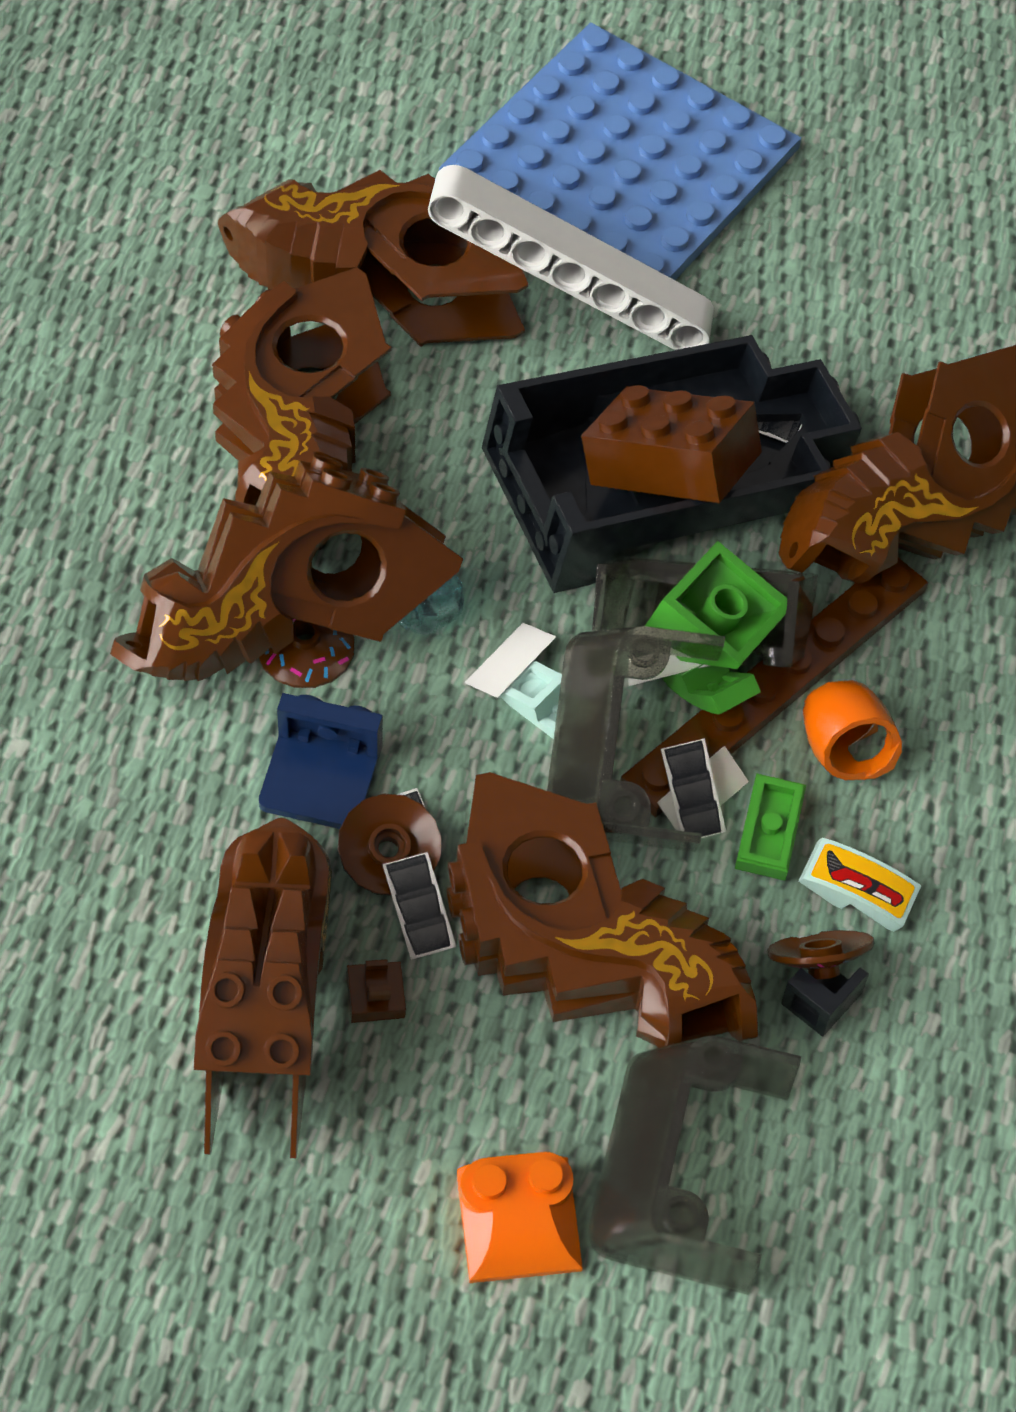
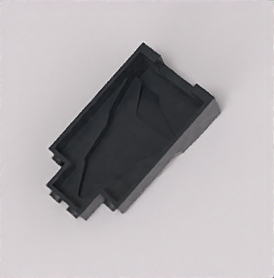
M753 335L497 385L481 448L553 593L607 580L611 567L662 541L789 513V508L796 500L795 497L802 490L815 483L814 475L831 468L830 463H833V460L851 455V446L856 444L862 427L860 426L857 414L851 411L841 394L838 382L829 374L821 359L772 369L768 356L761 351ZM637 385L645 386L651 390L667 392L683 390L693 395L731 396L735 400L755 402L757 422L800 421L802 424L801 429L787 443L759 433L762 453L720 503L591 485L581 435L625 387Z

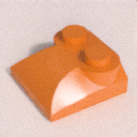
M551 1152L486 1157L457 1169L469 1283L581 1272L583 1270L573 1196L574 1177L568 1157L559 1156Z

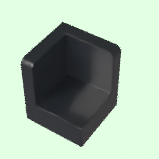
M860 967L849 979L841 973L833 978L815 979L804 969L800 968L788 981L781 1004L823 1037L860 997L869 973Z

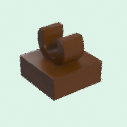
M387 959L366 960L365 964L347 965L346 978L351 1023L405 1018L406 1003L401 961L388 962Z

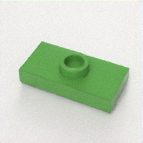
M756 773L735 869L786 880L806 790L805 784Z

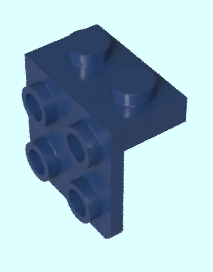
M282 693L277 708L279 737L259 795V807L266 813L340 829L348 812L361 801L367 799L383 747V715L373 713L362 706L345 707L323 702L312 695L295 696Z

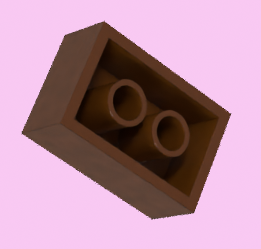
M640 385L625 387L581 435L591 485L720 503L762 453L755 402L735 400L731 396L710 397L693 395L683 390L673 392L651 390Z

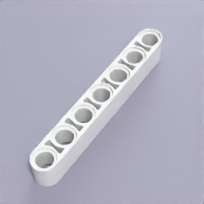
M449 165L438 171L428 206V213L431 219L439 226L674 350L708 344L710 342L714 306L705 296L465 167Z

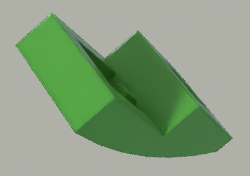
M700 665L689 671L662 678L671 690L687 702L702 710L719 715L761 692L754 674L730 672L729 668L711 665L699 668L702 666Z

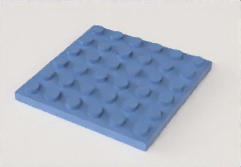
M590 22L439 167V171L449 165L465 167L676 280L794 155L800 147L801 137Z

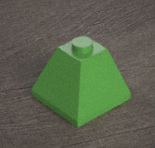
M717 541L665 596L643 630L680 661L738 669L789 612L794 603Z

